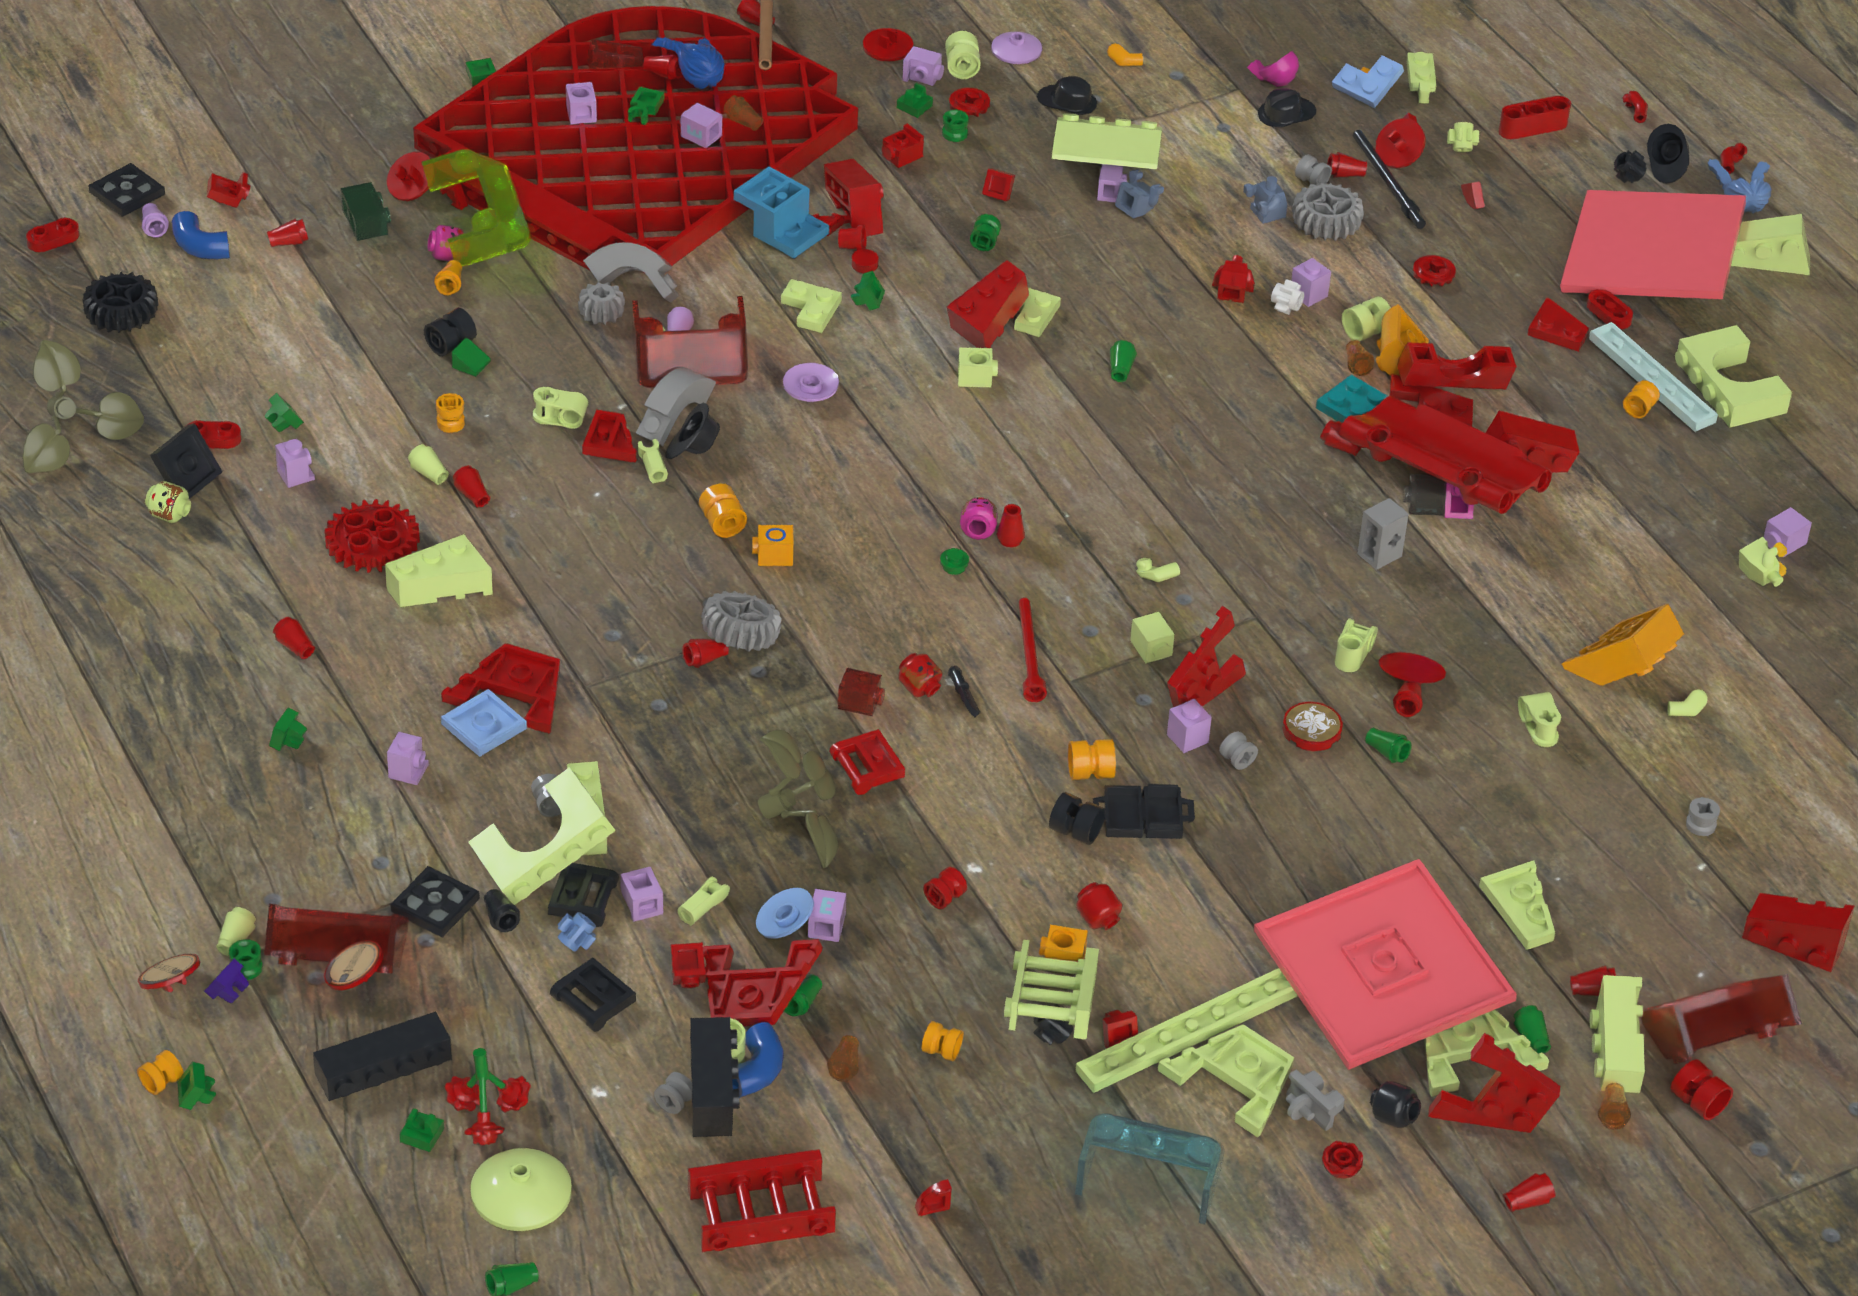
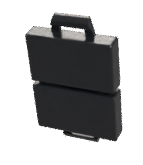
M1148 784L1144 786L1142 793L1141 786L1105 785L1104 796L1093 798V803L1096 805L1104 803L1106 837L1142 838L1145 823L1144 833L1146 838L1182 839L1183 822L1188 821V823H1191L1195 819L1194 800L1181 798V787H1178V785ZM1182 804H1187L1188 816L1182 815Z

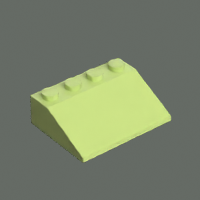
M1066 113L1063 114V117H1058L1052 159L1157 169L1162 127H1157V123L1151 121H1142L1141 125L1131 124V120L1116 119L1115 122H1105L1104 117L1090 116L1089 120L1079 119L1077 114Z

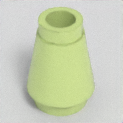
M421 444L410 452L408 461L411 468L437 485L446 481L449 472L432 447Z
M235 907L226 914L218 944L216 945L220 953L229 956V948L232 944L239 940L247 939L254 931L256 918L250 911L241 907Z

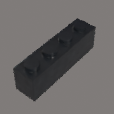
M435 1011L313 1052L315 1075L328 1101H332L452 1060L451 1038Z

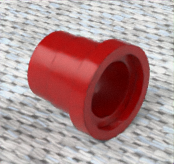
M858 225L857 228L839 229V248L866 249L867 231L865 225Z

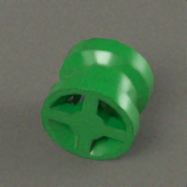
M957 109L944 113L942 135L946 140L960 142L967 138L968 114Z
M243 939L233 943L229 948L230 961L235 958L244 966L240 972L247 980L254 979L260 975L263 969L260 945L250 939Z

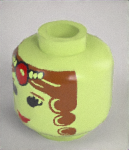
M161 481L151 486L145 499L149 513L153 517L169 523H175L182 516H187L191 508V501L189 500L187 490L167 481Z

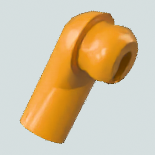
M1117 43L1111 44L1108 47V56L1118 66L1143 65L1142 53H1129Z

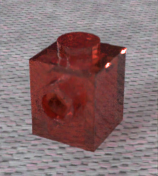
M846 668L838 690V709L873 717L877 705L882 706L885 697V688H881L882 675Z

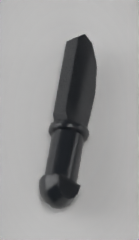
M956 665L951 666L948 670V676L951 677L954 683L955 691L960 694L963 703L971 715L976 717L980 710L969 690L970 686L965 681L962 670Z

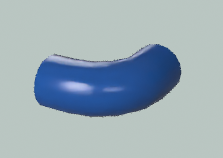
M182 211L174 215L172 218V231L178 246L186 253L201 259L217 260L230 258L227 231L205 232L200 230L198 216L190 211Z
M768 1022L755 1024L745 1033V1045L751 1053V1058L746 1062L738 1064V1079H732L733 1089H739V1098L769 1086L782 1069L784 1050L779 1036Z

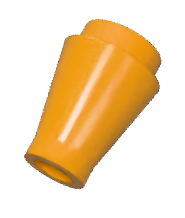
M450 260L435 276L434 283L436 289L441 294L452 295L460 290L462 271L460 262Z

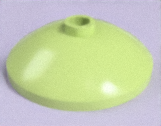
M516 1148L497 1153L479 1166L471 1181V1200L477 1213L490 1224L511 1231H528L548 1225L565 1211L571 1199V1178L565 1166L552 1155L536 1149Z

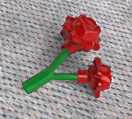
M478 1048L473 1051L476 1073L472 1078L453 1076L451 1082H447L444 1088L447 1092L446 1101L453 1105L457 1111L463 1109L474 1111L476 1105H480V1111L477 1112V1122L472 1127L466 1129L464 1134L472 1135L473 1144L490 1145L496 1143L498 1135L504 1132V1127L497 1126L492 1122L490 1111H487L486 1080H490L497 1086L499 1097L496 1104L501 1107L504 1113L510 1110L518 1111L528 1103L531 1084L526 1082L524 1076L516 1079L510 1077L507 1081H501L488 1069L486 1050Z

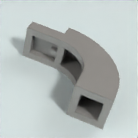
M634 243L610 244L598 249L583 260L601 284L612 282L621 274L636 270L644 272L667 301L672 302L679 297L675 290L677 284L668 273L664 275L672 269V266L663 257L644 246Z
M685 367L672 370L659 381L644 405L648 409L636 434L652 442L653 439H657L659 445L663 446L682 410L691 403L697 405L703 402L706 403L716 382Z

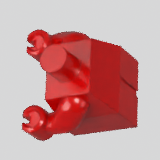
M1234 255L1232 261L1226 260L1225 264L1221 265L1214 274L1212 286L1218 287L1217 299L1226 301L1230 299L1232 302L1244 303L1245 293L1254 292V278L1251 270L1248 269L1247 263H1242L1243 257Z

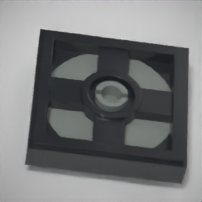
M132 163L88 185L89 193L122 217L165 195L164 186Z
M427 866L390 904L391 912L443 938L480 899V893L478 890Z

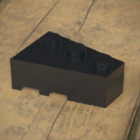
M730 1017L690 1018L693 1137L732 1136L733 1109L740 1108L739 1089H733L732 1079H738V1059H732L731 1049H737V1029L731 1030Z

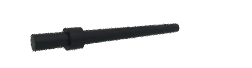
M1361 130L1354 131V139L1401 204V211L1406 218L1411 219L1418 229L1424 228L1426 221L1419 213L1418 205L1414 200L1409 199Z

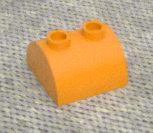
M1399 304L1390 308L1384 314L1381 325V338L1377 339L1380 355L1376 357V363L1382 372L1385 371L1390 376L1391 374L1400 376L1397 364L1407 342L1429 343V339Z

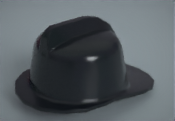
M1077 76L1062 77L1056 84L1043 87L1037 93L1038 102L1042 105L1077 115L1092 113L1097 107V100L1092 95L1091 85L1085 79Z
M1279 88L1270 92L1266 97L1265 103L1258 109L1260 121L1271 127L1289 126L1312 119L1316 115V107L1312 102L1300 97L1296 90Z
M1663 124L1655 128L1647 142L1651 171L1659 182L1666 184L1675 182L1685 174L1689 166V145L1683 131L1676 125Z
M704 402L698 404L690 412L682 428L667 447L665 453L667 459H673L684 451L701 454L712 447L720 431V425L708 414V404Z

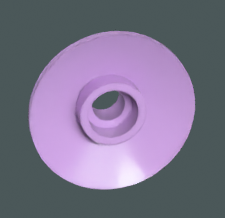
M1007 32L993 40L991 49L995 57L1001 61L1010 64H1026L1040 57L1042 44L1031 34Z
M803 363L790 368L785 373L783 386L790 396L798 400L816 402L825 400L836 393L839 387V378L831 368L825 365Z

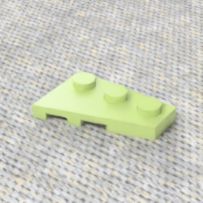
M1535 860L1481 877L1479 887L1526 950L1552 942L1555 937L1548 905L1545 904L1543 899L1541 881H1538L1536 875L1537 867Z

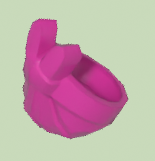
M1291 51L1277 62L1266 67L1260 60H1255L1247 68L1260 81L1266 80L1276 87L1288 85L1295 78L1299 68V61L1295 53Z

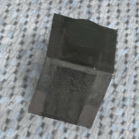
M1410 474L1408 486L1403 487V503H1408L1409 514L1443 516L1446 499L1445 481L1432 475Z

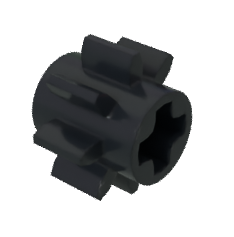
M1628 150L1619 154L1614 162V171L1617 172L1616 177L1624 183L1627 181L1631 183L1639 181L1646 173L1647 163L1643 161L1644 156L1636 150L1633 153Z
M1034 1017L1033 1022L1038 1028L1033 1033L1049 1045L1053 1041L1057 1044L1064 1042L1073 1031V1025H1069L1068 1021Z

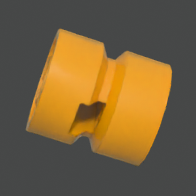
M721 483L706 488L701 494L699 506L706 519H708V523L715 535L728 538L735 536L745 528L747 515L731 486Z
M1113 739L1095 740L1093 745H1090L1087 740L1069 741L1068 768L1070 779L1085 780L1089 779L1091 774H1094L1096 779L1115 778L1116 756Z

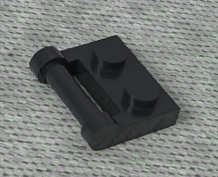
M571 863L560 872L548 905V915L564 917L568 913L574 917L577 912H580L587 916L596 927H601L606 917L604 911L612 889L617 886L619 874L611 869ZM592 883H600L601 885L593 907L585 906Z
M591 958L558 980L550 989V995L554 999L567 1004L586 1020V1025L594 1032L601 1030L609 1019L636 1001V992L595 958ZM576 987L600 1008L594 1011L573 994L571 990Z

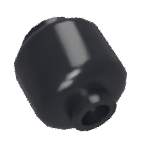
M1394 1081L1383 1083L1373 1091L1370 1098L1374 1117L1378 1121L1396 1128H1404L1410 1123L1415 1122L1420 1114L1421 1102L1418 1099L1417 1092L1411 1087Z

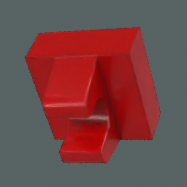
M988 168L982 194L1003 201H1009L1015 175Z
M1119 1010L1105 1013L1106 1018H1103L1102 1022L1104 1046L1106 1049L1138 1034L1137 1016L1132 1010L1124 1013Z

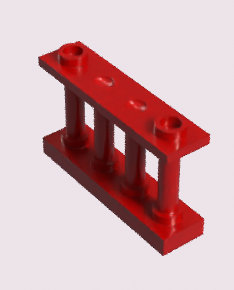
M820 1149L688 1168L690 1200L703 1198L709 1225L701 1226L702 1252L722 1251L727 1248L834 1233L836 1222L835 1206L821 1207L815 1184L816 1181H822V1156ZM802 1184L808 1210L789 1213L782 1186ZM769 1188L775 1215L755 1218L749 1191ZM736 1193L742 1220L722 1223L716 1196Z

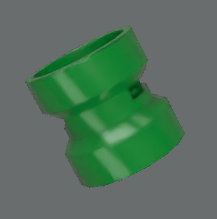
M982 214L977 217L974 229L970 235V243L975 249L985 252L994 248L1001 230V223L997 217L990 214Z

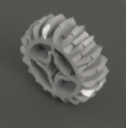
M1320 182L1318 186L1310 184L1309 188H1302L1301 192L1297 193L1292 205L1294 223L1298 225V230H1304L1305 235H1314V239L1318 237L1324 238V240L1332 238L1334 241L1338 237L1346 239L1347 235H1354L1355 230H1359L1364 216L1362 199L1358 198V193H1351V188L1344 189L1341 184L1335 186L1331 182L1329 185H1324Z
M723 591L722 594L715 593L713 597L708 598L701 615L703 630L708 632L710 638H715L717 643L726 644V647H736L737 650L742 648L747 651L751 649L760 651L761 648H769L770 645L775 644L782 626L780 612L775 609L773 604H767L766 599H759L756 595H747L746 592L744 594L736 591L732 593Z

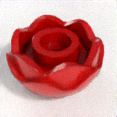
M1335 1141L1324 1149L1322 1163L1326 1171L1332 1176L1341 1179L1351 1178L1361 1170L1363 1154L1354 1143Z

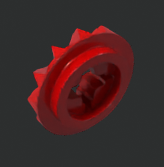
M961 88L950 95V109L962 110L968 116L974 115L978 117L980 113L985 114L987 109L990 108V97L980 89Z
M1437 255L1420 257L1413 265L1414 278L1420 279L1421 284L1429 283L1431 287L1434 284L1443 287L1444 283L1450 284L1456 275L1455 265L1450 260Z

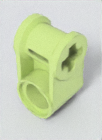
M540 387L533 393V399L536 402V408L533 410V419L537 423L562 426L569 429H575L582 425L588 407V399L582 393L558 390L551 387Z
M1349 618L1338 639L1335 666L1344 672L1357 671L1368 652L1373 648L1378 627L1372 626L1369 628L1354 623V619Z
M1544 692L1520 696L1518 698L1519 716L1522 722L1525 723L1532 741L1541 747H1551L1557 744L1559 740L1557 726L1561 722V714L1554 703L1551 693Z

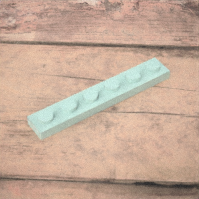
M1610 322L1591 330L1589 339L1637 382L1642 380L1652 382L1659 390V401L1694 432L1716 423L1718 414L1614 323Z

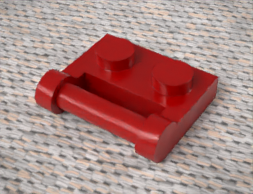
M879 729L836 742L830 747L829 752L835 761H839L852 781L851 786L857 795H864L872 787L905 777V767ZM855 752L868 771L867 774L862 775L849 756L850 753Z

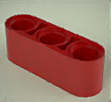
M1551 96L1504 106L1501 112L1499 135L1511 140L1563 130L1568 125L1571 101L1564 96Z

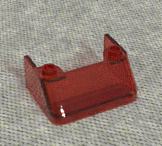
M737 296V314L730 313L721 317L718 321V329L663 331V325L659 320L653 317L639 318L638 300H632V335L636 375L640 385L655 388L664 376L680 367L688 368L716 382L715 385L739 384L747 379V332L743 296Z
M269 904L264 955L278 958V964L297 966L298 960L330 963L344 948L360 941L370 940L378 943L383 950L382 963L375 973L393 974V968H400L408 933L409 918L398 914L382 916L287 908L277 904Z
M1788 974L1748 979L1643 1009V1016L1640 1017L1642 1025L1665 1059H1673L1674 1064L1692 1060L1693 1053L1702 1048L1757 1034L1758 1039L1768 1038L1777 1035V1028L1802 1024Z

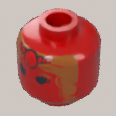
M912 653L900 663L898 679L914 697H922L924 695L931 697L941 688L939 682L942 679L943 672L927 654Z

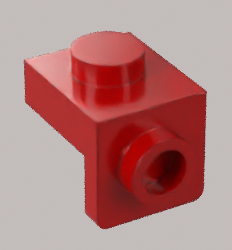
M242 172L237 182L212 173L208 179L207 198L237 208L241 199L245 200L250 191L251 185L247 184L248 173Z
M703 942L671 944L673 985L681 984V988H696L700 986V983H705L706 969Z

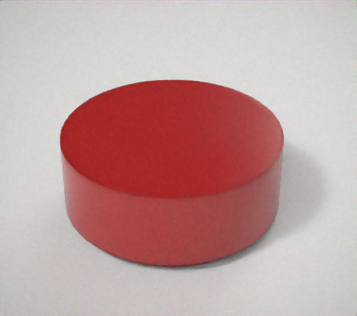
M860 249L852 254L851 265L855 271L859 273L874 272L878 268L879 256L876 252L869 249Z

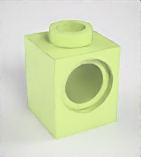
M959 347L958 387H991L992 376H997L998 360H993L992 348Z

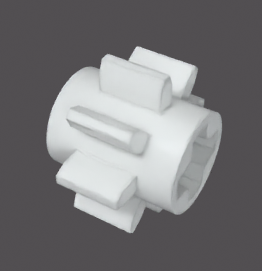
M1288 279L1285 280L1284 284L1277 283L1271 295V302L1276 303L1274 309L1288 315L1291 309L1298 311L1304 300V292L1300 291L1301 285Z

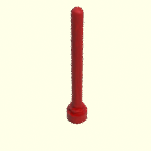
M1023 597L1019 600L1027 678L1022 684L1023 696L1029 702H1040L1047 696L1046 682L1039 676L1030 600Z

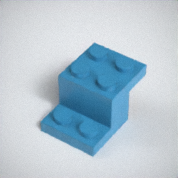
M767 167L734 190V200L754 210L753 236L792 258H796L829 234V225L809 214L810 189L771 167Z

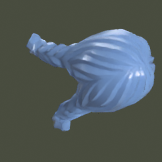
M1709 159V170L1716 175L1717 180H1720L1724 195H1746L1744 212H1759L1769 202L1772 189L1770 184L1763 181L1764 173L1768 172L1770 168L1767 162L1761 161L1757 164V167L1752 172L1749 184L1741 177L1737 180H1732L1729 173L1720 165L1717 159Z

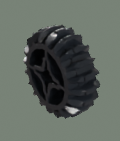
M122 271L120 274L115 275L110 272V275L107 277L100 275L99 280H92L91 286L86 287L82 299L84 314L90 320V324L97 325L98 330L106 328L108 333L113 330H117L120 333L122 330L131 332L132 328L141 329L142 324H150V319L155 318V313L158 310L157 306L159 305L157 291L150 280H144L143 275L135 276L133 272L123 274Z

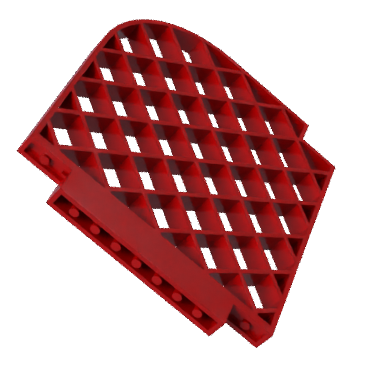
M628 7L597 13L579 19L555 31L414 126V148L435 159L433 161L435 177L432 185L438 188L437 182L443 178L461 182L467 204L589 271L590 269L583 260L598 249L615 243H634L644 246L663 257L673 266L750 209L734 200V190L757 174L730 175V170L766 169L771 167L792 178L858 129V107L835 96L837 94L836 72L773 40L772 66L768 70L761 69L759 67V33L737 22L715 14L681 7ZM656 30L658 38L665 37L664 30L699 34L702 37L669 39L681 41L684 44H698L700 39L706 38L722 55L724 60L750 59V62L724 63L723 78L717 83L716 87L710 88L707 86L706 88H709L710 91L672 93V89L696 87L685 80L683 74L679 79L669 80L652 72L644 71L643 66L623 67V64L643 63L646 56L677 55V53L664 47L653 46L652 44L656 39L620 40L619 33ZM611 34L613 36V41L587 42ZM616 64V68L578 69V66ZM571 66V70L537 71L542 67ZM592 82L594 92L619 91L620 95L595 96L597 120L623 119V123H580L577 125L538 126V122L570 120L566 106V97L535 99V95L566 94V84ZM799 84L800 86L763 89V85ZM754 86L755 89L718 91L717 87ZM639 87L664 90L663 104L656 115L648 114V118L668 117V121H649L645 125H642L641 122H629L628 110L630 108V101L635 94L627 95L626 91H637ZM529 95V99L494 100L501 96ZM696 103L720 114L759 113V117L722 118V136L714 142L718 144V147L680 148L679 144L696 143L681 137L680 120H676V116H681L684 111L690 109ZM804 111V115H767L768 112ZM531 123L532 126L492 128V124ZM454 126H486V129L450 130ZM808 139L803 143L772 144V140ZM763 141V145L726 146V142ZM672 145V149L634 150L633 146ZM626 147V151L587 153V148ZM580 149V153L541 155L540 150ZM534 151V155L494 157V152ZM478 153H488V158ZM683 172H722V175L684 177ZM675 173L676 177L637 179L638 174ZM629 175L630 178L627 180L590 181V177ZM583 177V182H543V179ZM527 179H537V185ZM725 199L718 205H687V201ZM679 201L680 205L675 207H640V203ZM633 204V208L594 210L593 205ZM576 206H586L587 212ZM682 231L677 236L644 237V232ZM626 233H636L637 239Z

